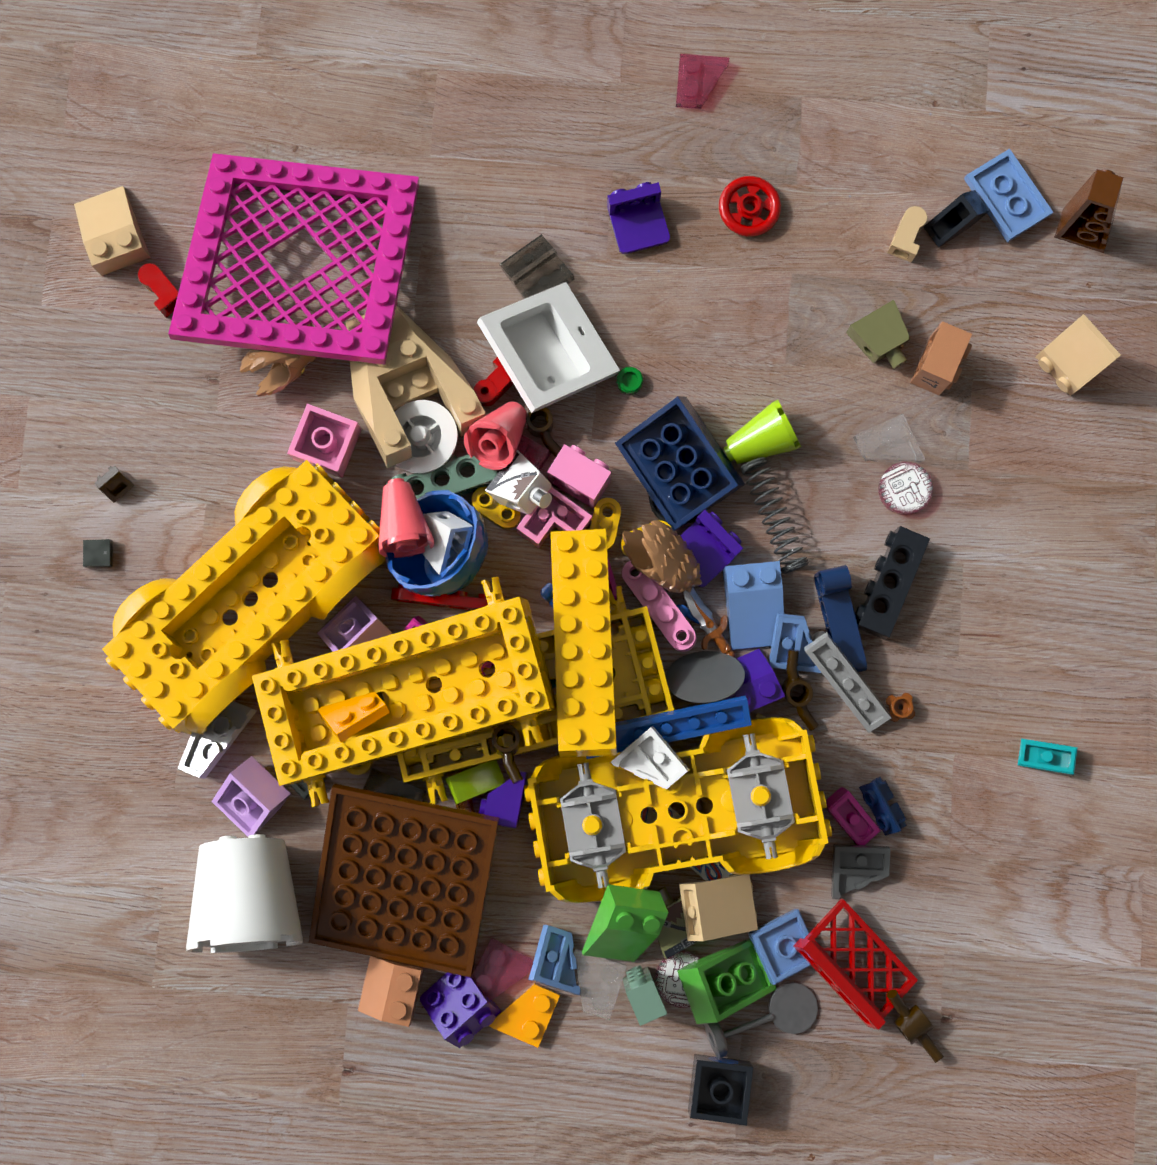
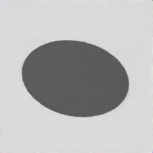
M699 651L677 659L668 668L665 677L669 690L675 696L689 702L709 703L725 699L734 694L742 686L745 672L741 663L730 655L716 651Z

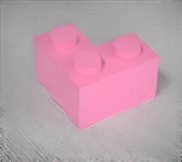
M551 487L548 491L552 496L550 505L546 508H541L537 505L531 514L525 515L516 529L519 535L537 548H540L554 528H557L559 531L586 530L592 522V515Z

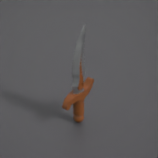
M692 587L691 592L683 591L689 610L693 617L699 621L700 628L704 629L707 633L701 641L702 649H707L708 642L713 639L723 654L735 658V652L731 650V646L722 634L727 627V616H722L721 623L717 626L713 619V613L703 603L695 589Z

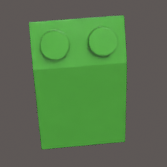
M608 884L582 954L584 956L635 962L660 935L668 915V910L659 891Z
M750 938L700 958L677 970L697 1024L718 1023L776 990V986L770 983Z

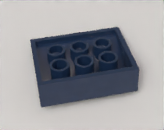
M677 396L615 442L674 531L745 485L688 398L684 396Z

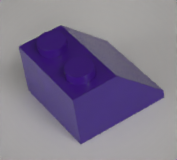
M760 649L736 658L744 668V682L734 694L723 700L746 696L749 712L785 697L773 669Z
M520 772L523 780L519 783L513 784L511 779L490 792L487 799H482L479 813L499 817L498 825L517 828L524 797V785H526L528 773Z

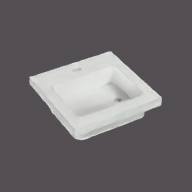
M566 282L486 314L477 321L531 413L609 379L620 371Z

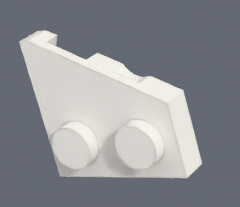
M653 726L611 761L614 766L624 768L634 773V775L642 779H648L665 789H668L689 771L688 767Z

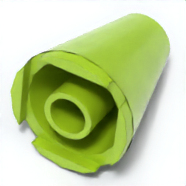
M776 400L726 440L728 446L724 447V450L730 462L735 460L737 464H741L758 458L797 450L801 445L779 400Z

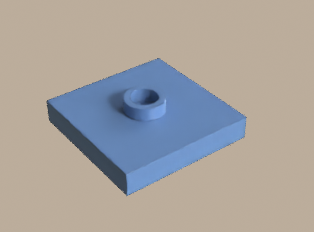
M795 908L758 927V930L748 933L772 985L811 966L793 947L800 938L804 939L809 934L799 909Z

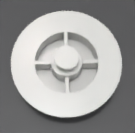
M429 400L412 401L395 411L411 444L412 458L396 465L404 471L418 474L429 473L443 466L454 453L458 440L456 422L449 411L442 405Z

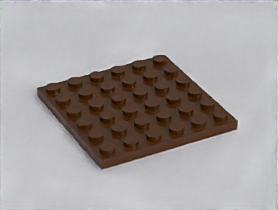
M334 784L330 795L308 943L471 977L500 818Z

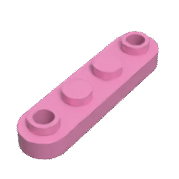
M631 561L627 562L622 569V577L643 607L647 606L649 616L675 650L679 652L691 650L697 638L689 622L664 588L659 586L657 582L641 572L636 577L631 576V571L636 568L631 564ZM681 632L687 634L686 639L683 641L677 639V635Z

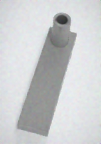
M824 631L816 632L813 636V642L804 647L805 652L868 733L891 719L888 710L830 635Z

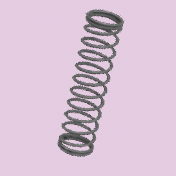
M762 457L744 464L740 469L745 476L753 475L747 480L746 484L750 486L757 485L750 491L751 495H761L754 501V504H766L758 511V514H770L763 519L762 524H774L766 530L768 535L778 534L770 540V544H782L774 550V554L788 553L778 560L780 565L792 563L781 568L782 574H786L808 565L809 562H807V557L781 562L788 556L802 550L803 547L777 552L784 546L798 540L799 537L773 542L778 537L794 530L795 527L769 532L774 527L791 519V517L772 522H765L770 517L786 510L787 507L760 513L768 506L783 499V497L756 503L764 496L779 489V487L767 491L752 493L760 486L775 480V477L760 482L748 483L758 475L771 470L769 467L757 472L745 473L767 464V458Z

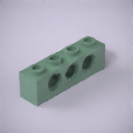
M467 453L466 456L460 458L451 456L443 466L432 472L414 473L408 476L406 473H403L391 479L402 478L404 481L409 482L411 487L418 483L424 485V491L420 495H415L419 499L425 493L438 490H449L459 496L475 492L478 488L488 487L497 475L496 470L482 467L479 465L480 461L475 456L471 458ZM466 466H472L475 469V473L471 477H463L461 470ZM447 475L450 477L449 483L445 486L436 485L437 477Z
M641 965L627 970V975L622 979L625 992L639 1025L642 1026L666 1015V1009L648 967L642 969Z

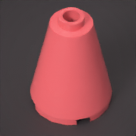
M508 402L470 425L464 435V446L471 458L475 456L480 461L479 465L491 470H500L510 464L516 455L527 417L525 408L517 402Z
M402 478L391 479L383 487L378 545L379 554L387 557V552L394 553V558L422 554L425 552L426 546L434 547L432 533L411 484Z

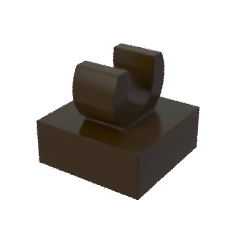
M110 466L108 468L109 471L102 477L99 475L94 484L115 503L134 487V484L116 466Z

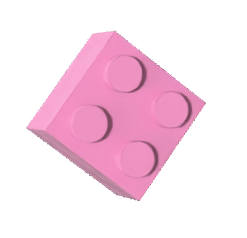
M307 404L287 454L293 460L300 463L306 460L312 466L318 463L325 472L343 478L362 429L356 421Z
M564 444L547 471L548 481L594 509L610 483L611 472L608 471L609 466L598 459H595L594 462L585 457L586 453L575 445H572L570 448Z

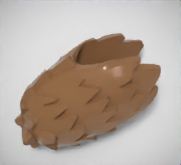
M312 323L306 325V326L314 327ZM250 349L241 361L240 372H254L272 364L270 372L267 374L268 376L258 385L259 390L256 392L257 396L272 395L282 391L287 385L303 375L305 367L317 357Z
M655 520L651 521V524L642 525V531L635 528L633 532L624 531L622 533L625 543L623 549L631 560V564L642 574L657 582L659 586L670 592L681 593L685 590L691 592L692 587L702 584L701 575L699 574L700 564L697 563L692 550L687 548L686 541L670 526Z

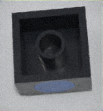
M694 1054L688 1104L690 1118L747 1126L753 1066L750 1061L730 1058L718 1059L714 1056Z

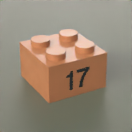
M942 321L930 336L910 383L937 395H940L945 389L949 390L952 384L957 382L961 374L962 368L958 366L970 353L972 344L969 341L972 334Z

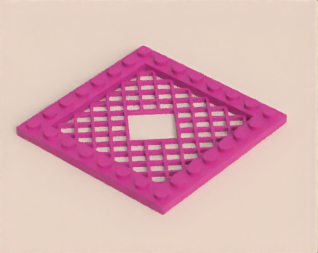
M213 153L168 333L170 339L385 365L420 183L419 177ZM253 186L266 188L257 192ZM248 188L253 196L242 202L236 194ZM279 189L292 191H290L286 195H283ZM274 191L279 199L268 205L262 197ZM305 192L318 193V194H316L315 196L309 198V197L305 194ZM300 194L305 202L294 208L288 200ZM331 195L344 196V197H342V198H340L339 200L335 201V200L331 197ZM233 197L238 205L229 210ZM326 197L331 205L320 211L314 203ZM356 198L369 200L361 204ZM351 199L357 208L346 214L340 206ZM258 200L264 208L252 214L247 206ZM284 203L290 211L278 217L273 209ZM377 203L383 211L372 217L366 209ZM310 206L316 214L304 220L299 212ZM336 209L342 217L330 223L325 215ZM243 210L248 218L237 224L231 216ZM362 212L368 220L356 226L351 218ZM269 213L274 221L263 227L257 219ZM295 216L300 224L289 230L283 222ZM384 217L383 227L381 228L377 221ZM321 219L326 227L315 233L309 225ZM228 220L233 227L224 232L226 221ZM253 222L259 230L247 237L242 228ZM347 222L352 230L341 236L335 228ZM279 225L285 233L273 240L268 231ZM373 225L378 233L367 239L361 231ZM305 228L333 262L292 288H289L262 254ZM331 231L337 240L326 246L320 237ZM238 232L244 240L231 246L226 238ZM357 234L363 243L352 249L346 240ZM264 235L270 243L258 250L252 241ZM380 239L377 251L372 244ZM222 242L227 247V250L219 254ZM248 244L254 253L242 259L236 251ZM342 244L348 252L336 258L331 250ZM368 247L374 255L363 262L357 253ZM232 254L238 263L226 269L220 261ZM353 257L359 265L347 271L341 263ZM259 258L264 266L252 272L247 264ZM375 262L374 273H372L367 266ZM217 264V266L222 270V273L218 274L213 278L215 267ZM337 266L343 275L331 281L325 273ZM243 267L249 275L236 282L231 274ZM269 270L275 279L263 285L257 277ZM364 270L370 278L358 284L352 276ZM322 276L328 285L316 291L310 283ZM227 277L233 285L221 292L215 284ZM348 279L354 288L342 294L336 286ZM253 280L259 289L247 295L241 287ZM280 283L285 292L273 298L268 290ZM371 284L368 296L363 289ZM306 286L312 295L300 301L294 293ZM210 288H212L217 295L208 300ZM332 289L339 298L327 305L321 296ZM238 290L243 299L231 305L225 297ZM359 292L365 301L354 308L347 299ZM264 293L270 302L258 309L252 300ZM290 296L296 305L284 311L278 303ZM317 299L323 308L311 315L305 306ZM222 300L227 309L215 315L209 307ZM343 302L350 311L338 318L331 309ZM248 303L254 312L241 318L236 310ZM275 306L281 315L269 322L262 313ZM366 308L365 318L363 319L358 312ZM301 309L308 318L295 325L289 316ZM232 313L235 316V318L226 316ZM328 313L334 321L322 328L316 319ZM354 315L361 324L349 331L343 322ZM259 316L262 321L253 319ZM285 319L288 322V324L280 322ZM312 322V324H313L315 327L306 326V325H308V324H310V323ZM336 326H339V327L341 328V330H337V329H333V328H335Z

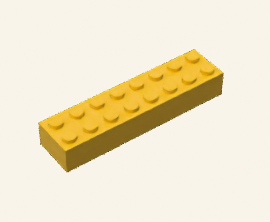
M606 529L551 532L559 755L560 758L617 755Z

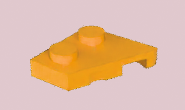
M376 692L317 709L321 718L341 743L390 713L386 704Z
M534 983L525 993L500 1013L489 1027L538 1048L560 994Z

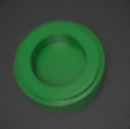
M634 367L623 368L617 375V387L626 395L636 394L643 385L641 372Z

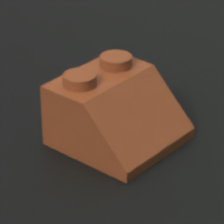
M370 956L358 1011L383 1022L409 1027L413 1022L424 967Z

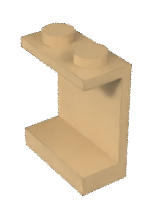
M732 874L729 877L716 880L679 884L687 941H707L758 930L757 912L754 906L753 885L750 875Z

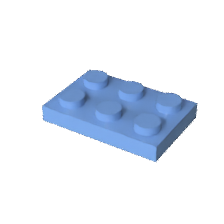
M1010 149L970 172L964 178L970 189L977 192L990 210L987 214L1007 243L1054 213Z

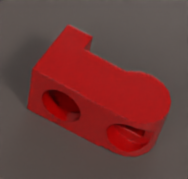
M155 264L143 265L138 271V279L147 290L157 295L159 299L154 302V305L167 318L174 312L178 291Z
M498 357L493 361L496 369L485 380L477 382L473 389L481 405L484 407L495 404L514 384Z

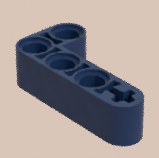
M842 565L818 571L814 575V582L826 631L858 673L867 671L866 657L849 594L852 582L848 567Z

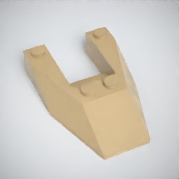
M397 305L385 365L350 361L355 404L387 468L412 458L411 444L394 412L401 406L439 392L447 410L456 422L457 430L461 437L465 435L470 425L486 416L474 390L452 358ZM355 318L346 322V328L351 331L361 323Z

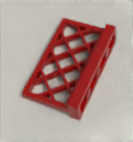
M840 899L804 939L800 938L793 946L865 1025L879 1030L885 1024L884 1018L894 1008L887 997V993L890 990H896L900 997L903 998L918 981L844 899ZM842 909L849 915V927H836V916ZM822 931H830V947H821L814 939ZM836 931H849V948L836 947ZM855 931H863L867 935V948H855ZM873 942L878 948H873ZM836 951H849V968H840L836 963ZM855 951H867L868 968H855ZM873 951H882L886 955V968H874ZM855 971H868V988H859L855 984ZM874 971H886V988H874ZM892 971H900L907 978L900 988H892ZM874 992H886V1004L880 1010L874 1005Z

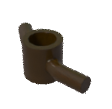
M546 407L534 413H531L529 410L526 417L528 431L533 436L541 438L545 447L557 457L562 448L553 440L550 434L553 429L552 413ZM537 416H544L548 423L540 428L533 426L531 422Z
M788 649L786 668L788 678L783 682L782 690L788 702L796 706L799 717L809 731H812L818 727V723L807 708V704L813 697V689L798 674L799 650ZM795 685H804V692L801 696H790V691Z
M510 722L499 725L492 734L493 748L498 755L503 757L504 767L512 783L516 784L523 780L514 762V754L520 748V735L518 730L510 725ZM503 734H510L513 736L514 744L508 748L499 746L497 744L498 738L502 737Z
M890 990L887 993V997L900 1015L894 1021V1024L911 1045L918 1040L932 1060L937 1063L944 1056L927 1035L934 1028L917 1005L909 1009L898 992Z

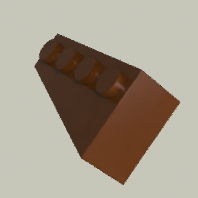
M1096 169L1063 208L1054 238L1104 253L1113 226L1124 177L1116 175L1111 170Z

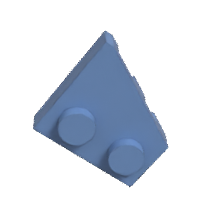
M777 613L768 662L771 668L786 669L788 649L799 650L798 671L821 673L804 649V647L813 642L804 616Z
M543 925L528 980L574 995H580V986L576 985L574 969H577L576 957L573 954L574 943L572 933L550 925Z

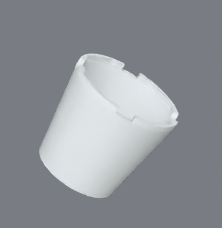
M264 834L249 835L248 838L223 836L218 841L204 843L199 846L186 944L187 952L202 953V947H211V953L275 949L278 948V942L286 941V946H295L303 943L284 840L266 838Z

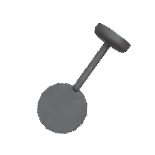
M794 982L783 984L775 990L770 998L768 1015L724 1032L719 1023H705V1031L712 1050L718 1059L723 1058L728 1054L726 1038L773 1021L774 1025L783 1032L790 1034L802 1033L810 1028L816 1020L818 1011L817 1000L812 991L802 984Z

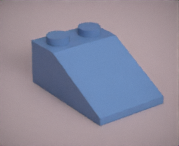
M780 561L725 566L722 571L731 650L771 646L777 613L784 614Z

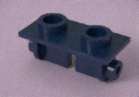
M880 776L873 779L870 783L859 787L865 803L870 807L876 818L877 826L883 831L885 836L900 832L902 828L907 826L905 822L907 818L904 816L899 804L895 802L889 806L887 802L894 798V795L886 780H882Z

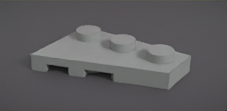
M232 701L209 724L204 734L192 732L178 769L205 779L257 710Z

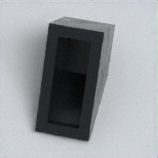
M975 190L962 193L924 226V229L939 248L969 229L990 210Z

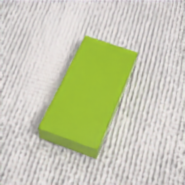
M497 760L483 763L445 779L455 804L498 788L505 783Z

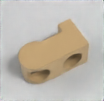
M913 206L906 210L888 249V254L908 262L913 261L920 247L913 242L927 221V214L924 209Z

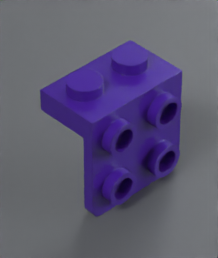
M645 182L639 184L634 189H617L611 195H607V209L621 254H628L669 242L670 235L660 203L661 189L659 182L654 184Z
M706 510L680 535L686 541L687 548L692 550L697 563L700 564L699 574L701 575L702 584L698 586L701 588L714 579L743 549L740 545L742 543L740 538L732 531L728 533L721 526L723 524L722 520L714 512L709 514Z
M446 973L420 996L421 1004L444 1040L458 1048L469 1044L473 1040L474 1035L483 1027L492 1024L495 1017L502 1012L494 1001L484 996L472 976L466 977Z

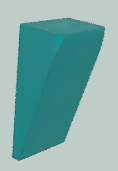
M1021 738L1017 766L1074 776L1078 747Z

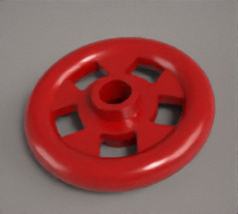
M743 176L730 182L722 191L719 199V213L722 221L731 231L741 236L754 237L766 233L776 224L781 213V201L777 190L765 179L756 176ZM747 187L749 193L739 197L737 190ZM760 190L768 196L764 202L756 195ZM730 203H737L738 213H730ZM745 205H753L754 210L748 211ZM763 209L770 212L766 220L758 217ZM741 218L753 220L752 226L740 224Z

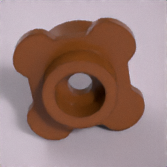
M903 693L902 696L898 697L890 695L886 698L891 721L897 722L901 718L909 720L914 718L913 698L909 693ZM899 705L903 706L902 710L898 709Z

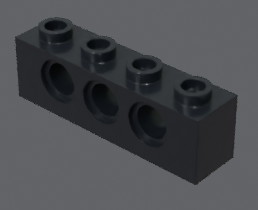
M899 526L894 532H889L884 543L888 548L884 556H879L874 570L878 571L874 581L870 579L865 588L866 601L864 605L860 604L855 612L858 629L883 640L890 638L930 538L902 526ZM895 551H900L905 555L906 561L904 564L896 562L894 559ZM886 575L892 576L895 579L896 585L894 589H890L884 584V577ZM875 600H881L885 604L886 609L884 613H878L874 609Z

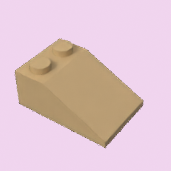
M124 186L74 204L82 240L92 267L101 276L151 258Z
M1083 314L1045 347L1036 358L1039 360L1040 367L1056 379L1057 386L1071 396L1121 356V354Z

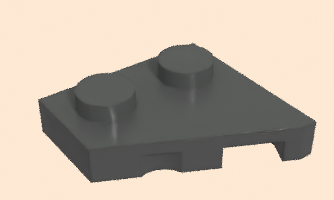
M833 844L832 899H839L841 895L849 891L859 890L866 887L872 881H879L888 877L890 870V847Z

